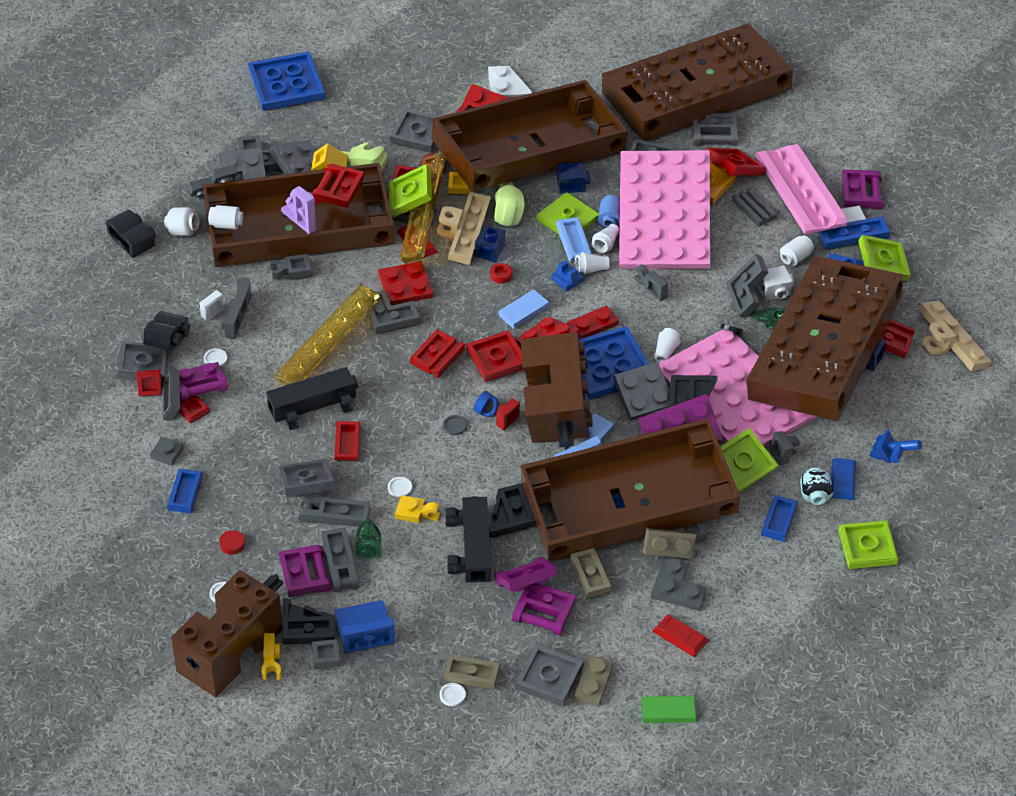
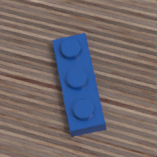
M883 216L847 222V226L819 231L818 234L825 249L859 244L858 240L862 235L886 239L890 237V230Z

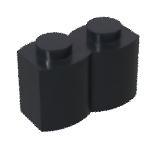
M128 209L106 221L109 236L132 258L155 246V231L151 226L143 223L139 214Z
M164 311L158 312L154 320L149 321L144 329L143 344L172 351L176 346H179L184 337L189 335L190 324L188 323V317Z

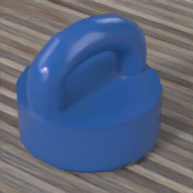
M483 391L476 400L473 409L480 415L492 417L498 410L499 401L490 392ZM491 402H493L492 409L489 412L486 411Z

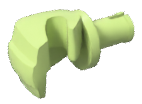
M363 143L357 147L353 146L350 152L341 151L348 155V166L380 163L381 171L383 172L388 161L384 147L377 146L369 150V143Z
M512 181L500 184V189L495 194L496 208L494 220L505 226L518 225L525 210L524 196L514 186Z

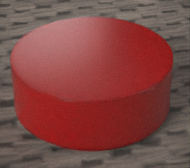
M497 263L491 267L490 278L492 281L504 284L512 279L513 270L508 264Z
M236 530L224 532L219 539L221 550L229 555L238 554L245 547L243 534Z

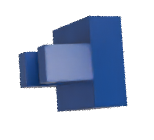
M565 260L558 265L557 271L552 273L551 279L565 291H568L583 282L584 276Z

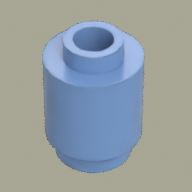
M607 195L600 202L598 222L601 226L607 228L610 224L619 225L620 199L617 196Z

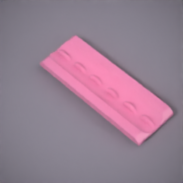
M798 144L789 145L777 150H765L755 153L758 162L766 167L765 173L804 234L847 226L845 214Z

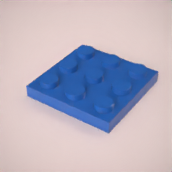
M310 51L248 63V70L263 111L325 99V91Z
M627 326L579 339V341H584L585 355L588 361L587 374H584L588 383V393L586 395L589 400L618 392L613 380L615 374L649 364Z

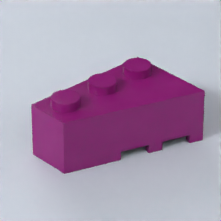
M707 394L636 419L643 435L709 418L717 440H723Z

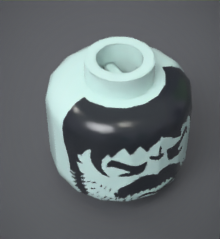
M811 468L801 476L800 486L802 498L805 501L812 502L814 505H822L831 499L833 487L831 476L828 472L820 468Z

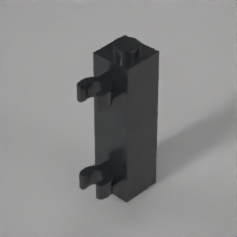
M344 367L266 391L267 406L275 422L286 419L288 428L292 430L299 427L297 423L298 415L336 403H340L343 413L353 411L350 403H352L353 398H356L355 389L358 388V382L355 375H351L348 368Z
M462 497V510L453 507L445 508L446 526L453 527L463 524L464 557L458 555L447 556L448 574H458L465 571L466 583L491 582L487 497Z

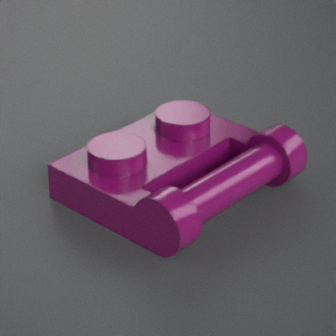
M842 169L844 207L860 206L882 210L884 208V200L881 198L880 191L881 173L876 170ZM865 181L871 183L872 197L867 196Z
M218 362L206 363L202 366L179 371L181 401L189 400L191 396L221 390V392L228 390L226 377L223 375Z
M312 545L279 552V560L288 597L313 592H328L333 589L332 581L327 576L323 560L325 555L323 546ZM308 558L314 561L317 580L311 581L306 561Z
M538 557L531 563L504 572L501 570L495 572V579L500 587L504 586L510 591L520 592L525 590L528 585L548 582L550 577L557 575L555 565L543 557Z
M534 583L528 585L518 601L512 621L518 623L523 621L551 630L553 634L561 636L576 602V595ZM526 608L557 617V620L553 621L525 612Z

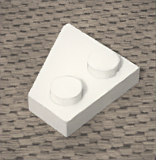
M510 66L488 67L490 91L510 99L532 93Z

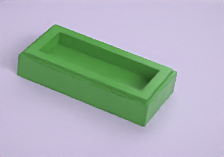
M694 696L642 697L643 723L696 722Z

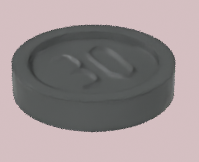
M458 415L448 416L443 421V429L450 435L462 434L467 427L466 420Z

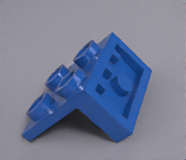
M383 600L334 610L344 653L395 643L394 622L392 617L388 618Z

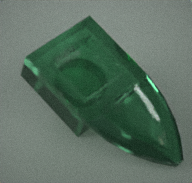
M785 308L754 310L750 316L766 323L767 328H775Z
M367 519L357 530L355 541L356 556H362L365 559L381 558V532L375 523Z

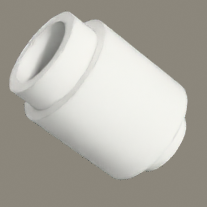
M216 205V207H211L209 210V225H214L215 228L237 230L238 226L243 224V212H240L239 207Z
M807 236L796 237L781 248L780 256L782 261L787 265H797L811 255L814 249L813 243Z

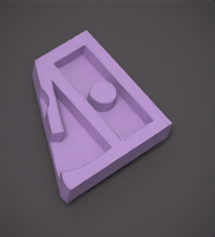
M298 186L290 193V197L286 200L287 204L281 208V212L308 234L316 231L315 198L310 192Z

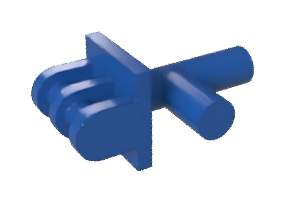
M885 430L883 435L877 436L869 455L878 460H885L887 463H898L903 451L921 450L922 442L921 440L895 441L890 431Z

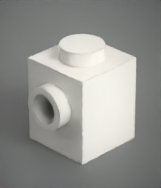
M785 266L767 269L769 273L757 284L764 300H782L787 296H791L794 279L792 274L788 273Z

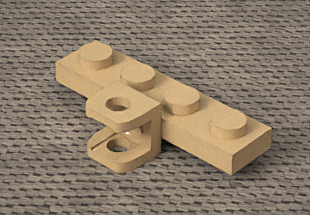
M470 191L464 210L450 206L442 207L437 234L454 239L448 260L470 265L490 205V196ZM446 214H451V215H453V217H452V218H448V217H446L445 215H446ZM449 226L451 230H445L443 227Z
M939 300L921 303L918 311L930 323L928 330L933 333L931 336L924 337L921 343L930 354L941 355L952 349L970 371L981 370L990 366L992 361Z

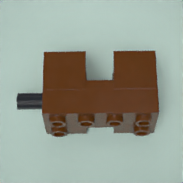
M577 332L521 339L523 371L525 370L528 387H524L525 414L532 443L559 441V447H565V450H567L570 446H574L573 439L590 437L589 427H593L589 399H585V394L588 393V383L584 374H587L588 361L585 355L584 341H579Z
M239 570L214 594L217 612L210 619L197 611L171 636L176 672L216 698L241 673L239 656L248 647L254 649V653L258 655L264 649V633H275L276 637L283 630L280 595L276 593L283 585V581L279 579V576L277 574L271 575L262 584L242 570Z

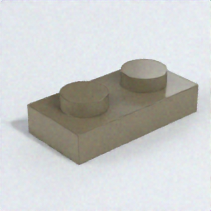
M646 528L642 552L646 555L692 559L696 534L693 532Z
M594 548L571 554L570 561L587 598L611 592V584Z
M449 654L443 680L494 690L500 670V663Z
M588 655L574 694L575 701L599 707L613 668V661Z

